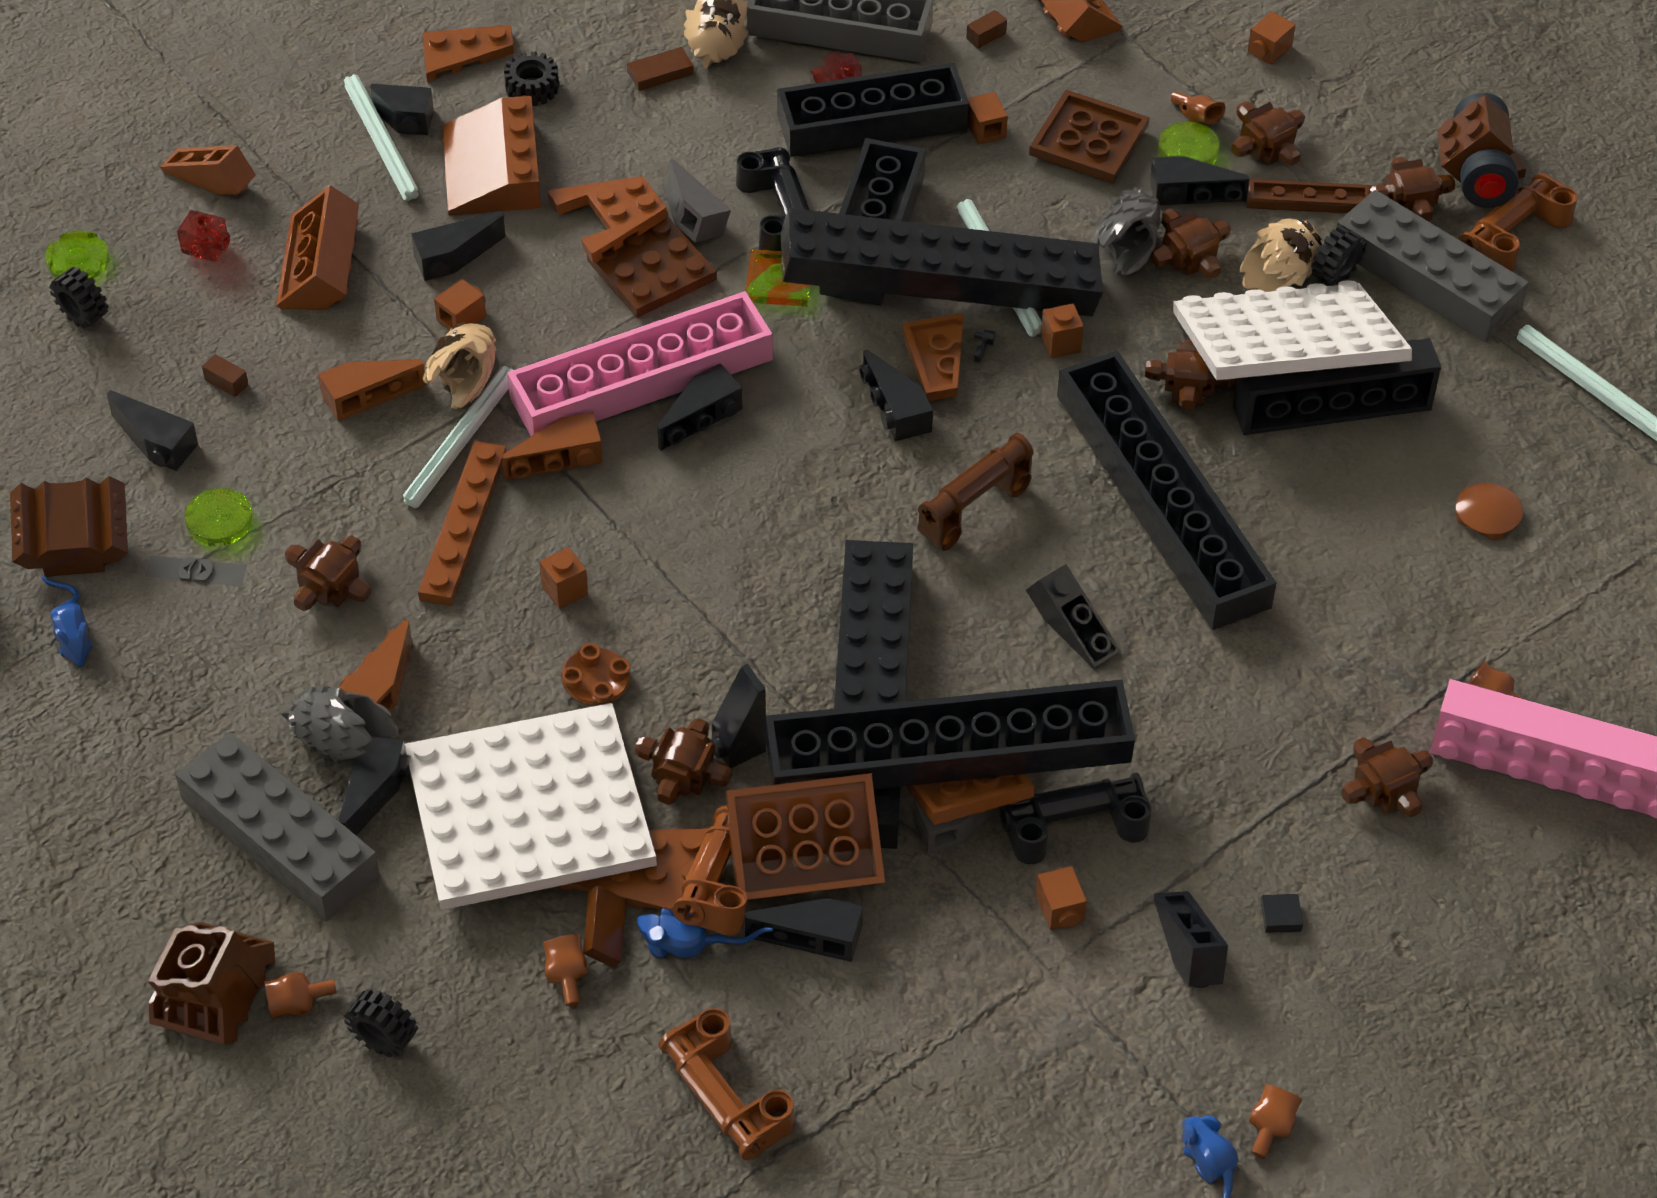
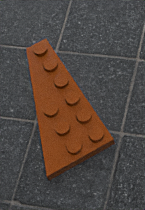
M709 828L649 830L657 866L561 885L558 888L568 891L575 888L589 892L594 887L600 886L626 899L627 906L643 910L649 907L657 910L668 909L672 911L675 901L682 896V885L687 878Z

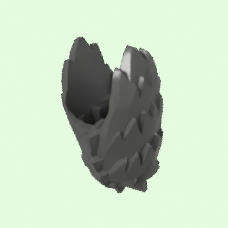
M1137 187L1133 190L1122 191L1119 199L1112 203L1108 213L1100 220L1098 228L1095 230L1093 243H1097L1098 248L1101 245L1103 248L1108 246L1111 249L1115 264L1117 265L1116 273L1118 275L1123 274L1127 276L1138 271L1146 264L1156 243L1157 229L1161 224L1158 199L1151 194L1147 195Z
M324 685L317 688L309 687L298 695V699L292 700L293 705L290 709L281 712V715L288 720V726L291 732H293L294 738H299L308 746L311 752L317 751L321 758L329 756L337 764H341V760H349L364 755L365 750L362 748L372 742L371 736L388 738L398 733V727L388 718L391 716L388 709L374 703L375 700L369 696L344 692L342 688H330Z

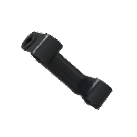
M782 147L744 152L738 156L736 165L737 188L746 193L773 189L782 211V215H769L760 222L759 250L762 254L769 257L781 256V230L788 208L810 210L796 171L790 166L789 152Z
M1136 772L1132 773L1129 778L1111 781L1107 778L1092 783L1034 794V797L1019 801L1016 804L1000 806L999 814L1002 826L1008 834L1016 858L1025 864H1037L1046 855L1048 838L1046 823L1109 810L1119 836L1125 841L1134 843L1140 842L1148 836L1152 809L1146 796L1142 779L1139 773Z

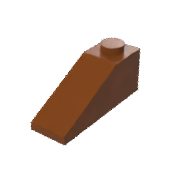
M238 145L178 148L160 166L163 172L217 195H239L248 188L247 184L256 176Z
M421 359L347 362L318 374L322 397L338 421L426 386V383L423 381L425 373L424 363Z

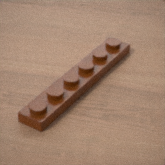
M474 441L418 591L420 601L448 606L453 605L502 470V455L507 452L506 446Z

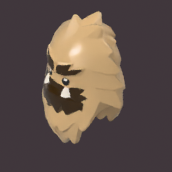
M698 0L694 10H686L687 20L684 23L686 28L684 36L688 39V45L691 47L694 57L702 60L704 68H708L711 63H720L723 59L727 60L735 55L738 49L744 45L743 40L749 33L744 28L747 1Z
M1289 218L1282 219L1277 223H1270L1269 227L1257 232L1259 239L1248 251L1241 264L1240 272H1244L1243 287L1271 292L1276 291L1279 287L1290 286L1294 283L1302 286L1306 278L1312 274L1311 270L1313 268L1311 266L1315 262L1313 258L1315 254L1319 253V246H1322V239L1319 233L1308 221Z
M464 322L457 324L448 331L446 336L440 337L435 344L431 357L426 362L425 366L427 368L423 375V381L426 384L428 382L431 384L439 375L441 384L443 386L449 385L452 394L451 407L453 409H461L469 402H472L480 395L485 384L488 382L495 362L496 351L494 344L496 339L491 329L480 324Z

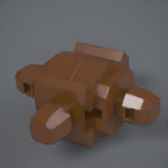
M1247 101L1237 106L1236 113L1243 124L1240 137L1233 142L1231 151L1236 157L1251 155L1255 160L1264 159L1266 165L1278 159L1290 166L1300 161V151L1294 145L1297 129L1302 127L1305 122V115L1300 110L1286 112L1282 107L1273 108L1271 101L1259 108H1256Z
M1397 157L1392 160L1390 174L1386 175L1385 184L1371 187L1368 195L1377 190L1429 222L1432 220L1433 207L1438 204L1439 195L1454 191L1455 180L1452 175H1436L1432 167L1427 168L1423 166L1422 159L1408 161L1403 157Z
M1172 209L1164 211L1161 215V224L1166 230L1162 245L1151 253V261L1154 265L1163 267L1171 264L1175 270L1184 269L1186 276L1201 271L1206 277L1211 279L1217 277L1221 273V264L1216 258L1219 243L1230 235V225L1226 221L1211 223L1206 217L1198 218L1195 211L1181 216Z
M1190 338L1184 343H1177L1176 353L1168 352L1167 363H1162L1161 360L1146 362L1145 377L1155 381L1165 380L1164 391L1172 392L1171 402L1179 403L1183 410H1193L1197 405H1204L1205 395L1213 396L1214 385H1220L1219 387H1233L1236 385V378L1215 379Z
M351 535L344 538L339 544L334 541H328L326 544H323L320 539H317L309 549L300 545H290L285 552V559L287 563L297 569L299 589L294 595V605L302 611L309 610L317 602L323 606L333 602L336 607H339L347 597L360 602H365L371 594V587L359 577L357 556L361 552L362 547L361 541Z
M697 718L691 721L688 728L680 727L677 728L676 732L669 727L665 730L659 743L657 739L651 737H639L635 745V754L647 761L652 759L653 769L651 776L659 785L657 797L661 803L671 805L676 802L680 794L683 796L689 795L691 791L699 795L707 780H710V784L717 786H727L729 784L733 770L728 765L719 761L714 763L716 746L710 743L708 738L709 723L707 721Z
M1364 737L1356 740L1353 745V753L1358 759L1355 778L1343 786L1342 798L1347 804L1366 801L1370 807L1380 806L1383 814L1398 808L1404 815L1409 817L1418 815L1422 811V800L1417 795L1420 775L1430 770L1433 765V758L1429 752L1419 750L1409 753L1405 747L1395 748L1391 740L1379 746H1376L1371 740Z

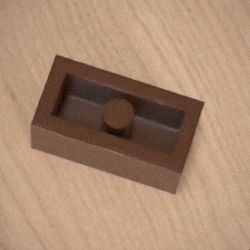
M994 10L967 25L966 39L979 49L1006 34L1007 19Z
M216 354L202 366L206 381L234 397L249 385L245 370Z

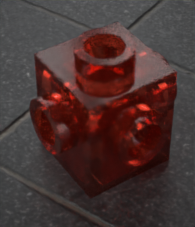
M839 51L834 52L823 58L825 64L810 71L815 83L862 76L861 65L854 58L852 52L840 55Z
M190 210L177 230L181 253L196 258L216 262L222 251L227 250L230 243V234L227 232L225 218Z

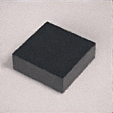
M1298 894L1262 895L1261 908L1265 933L1302 931L1303 921Z

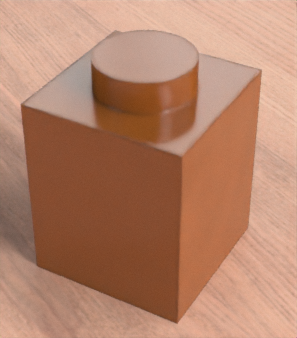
M1271 11L1250 30L1247 52L1272 65L1292 47L1296 24Z
M992 92L967 98L969 102L968 127L977 144L1006 138L1008 115L996 93Z
M461 279L434 298L436 320L448 330L462 322L477 324L486 317V299L483 292L478 287H473L464 279Z
M1074 303L1044 309L1041 337L1050 358L1080 353L1084 326Z
M569 547L539 561L542 588L559 609L588 595L586 568Z
M1072 866L1037 875L1035 895L1050 930L1060 927L1070 928L1085 920L1087 901Z

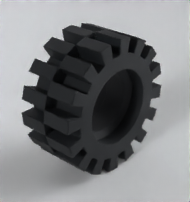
M532 51L531 56H527L526 52L521 53V58L517 55L513 56L512 62L508 60L506 67H504L505 89L508 97L532 96V106H537L538 101H541L542 105L546 104L547 98L552 100L555 98L554 94H558V66L556 62L554 63L552 57L546 58L544 53L537 56V52ZM532 77L539 78L536 80H524Z
M1344 225L1337 226L1336 230L1333 229L1330 232V237H1325V243L1319 246V253L1315 254L1313 258L1315 262L1311 266L1313 268L1311 270L1312 273L1332 286L1338 285L1339 282L1345 281V279L1348 280L1351 277V272H1355L1357 269V263H1360L1362 260L1361 255L1366 250L1364 248L1366 246V239Z
M71 267L49 285L51 296L55 297V304L60 305L61 308L59 310L67 314V319L70 322L73 320L76 326H81V328L85 329L107 314L109 305L105 302L107 300L105 295L100 293L102 289L94 284L96 281L93 278L89 279L88 273L85 271L81 272L80 268Z
M371 989L363 990L344 1016L345 1024L349 1025L347 1029L350 1033L357 1034L355 1038L359 1042L363 1040L366 1043L365 1047L371 1049V1047L375 1048V1052L380 1055L384 1052L386 1057H392V1055L398 1057L418 1030V1026L415 1025L417 1023L415 1018L409 1017L411 1012L408 1009L403 1010L401 1008L403 1004L399 1001L393 1002L392 996L388 994L383 996L381 991L378 990L374 992Z

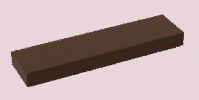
M1250 179L1247 193V208L1348 213L1368 196L1371 185Z

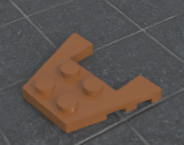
M643 176L547 191L549 202L558 215L590 205L607 229L581 238L582 248L592 263L603 259L602 253L611 247L616 251L624 246L623 240L635 233V235L639 236L668 218L667 207Z

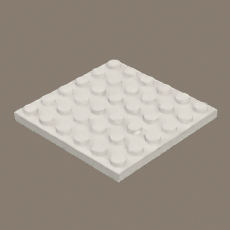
M1341 281L1338 285L1334 286L1315 283L1302 289L1284 286L1271 292L1254 289L1240 295L1223 292L1209 298L1192 295L1184 297L1183 300L1173 301V313L1216 380L1412 361V348L1360 283L1355 281Z
M612 703L405 744L406 755L411 756L409 762L410 774L441 910L657 866L655 851Z

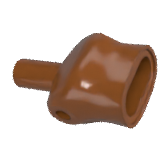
M1174 92L1171 95V102L1179 105L1183 115L1192 123L1215 124L1224 117L1225 104L1214 101L1208 95L1191 97L1179 92Z
M1485 661L1482 662L1468 682L1470 685L1524 699L1513 692L1515 681L1510 674L1491 667Z
M570 934L543 942L546 954L545 975L550 983L562 984L565 1006L579 1004L580 999L576 980L588 972V963L583 954L581 936L579 934Z
M302 972L289 973L278 979L264 981L271 1019L284 1015H307L312 1010L314 998L337 994L334 979L311 984Z
M1265 1084L1263 1094L1253 1108L1249 1122L1259 1130L1251 1151L1253 1155L1265 1159L1274 1137L1287 1138L1290 1136L1294 1127L1296 1112L1302 1102L1301 1097L1279 1087Z

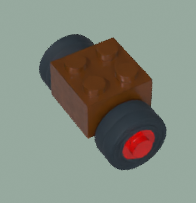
M1472 94L1464 98L1457 105L1453 119L1446 120L1437 130L1441 166L1461 183L1462 192L1470 203L1478 207L1493 208L1508 202L1515 195L1519 182L1516 164L1510 156L1514 153L1509 111L1505 102L1494 94Z

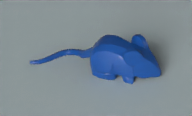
M42 575V580L48 585L67 589L73 593L72 599L51 611V618L54 629L53 633L59 642L61 656H65L81 667L84 665L90 649L93 648V644L89 639L88 623L80 604L76 603L80 598L77 588L70 584L55 582Z
M662 909L660 917L650 914L641 915L637 918L639 930L648 943L650 953L656 958H663L667 952L681 958H692L699 955L707 945L715 943L746 944L762 933L773 931V928H761L743 938L728 937L721 934L707 935L705 928L681 923L675 918L673 912L668 909Z
M1210 1115L1185 1118L1182 1121V1139L1186 1145L1183 1150L1184 1154L1195 1159L1196 1171L1209 1184L1223 1177L1224 1190L1222 1198H1230L1233 1189V1172L1236 1170L1239 1160L1233 1145L1228 1139L1218 1133L1222 1125L1221 1122Z

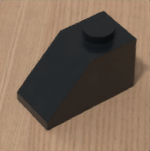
M371 83L372 102L377 112L397 133L428 135L434 112L431 88Z

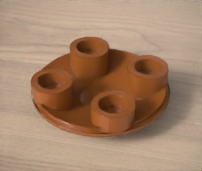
M1478 483L1471 485L1459 494L1456 501L1455 517L1457 522L1461 525H1466L1478 533L1485 534L1491 540L1502 539L1505 533L1512 531L1519 525L1523 516V507L1519 498L1512 491L1498 484Z
M594 643L582 645L580 651L572 654L566 660L561 671V681L566 692L575 700L589 705H603L619 699L628 689L631 678L628 660L611 650L599 648Z

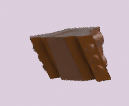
M108 476L100 484L85 477L82 481L55 484L43 481L35 489L20 483L10 492L13 563L26 569L42 568L45 577L105 572V566L108 563L118 562L128 553L125 483L111 476Z
M203 922L190 924L181 929L175 928L148 980V983L155 990L148 1003L149 1024L224 1045L236 1042L237 1023L248 1021L247 1013L250 1009L249 1007L257 990L262 984H265V966L275 963L274 942Z

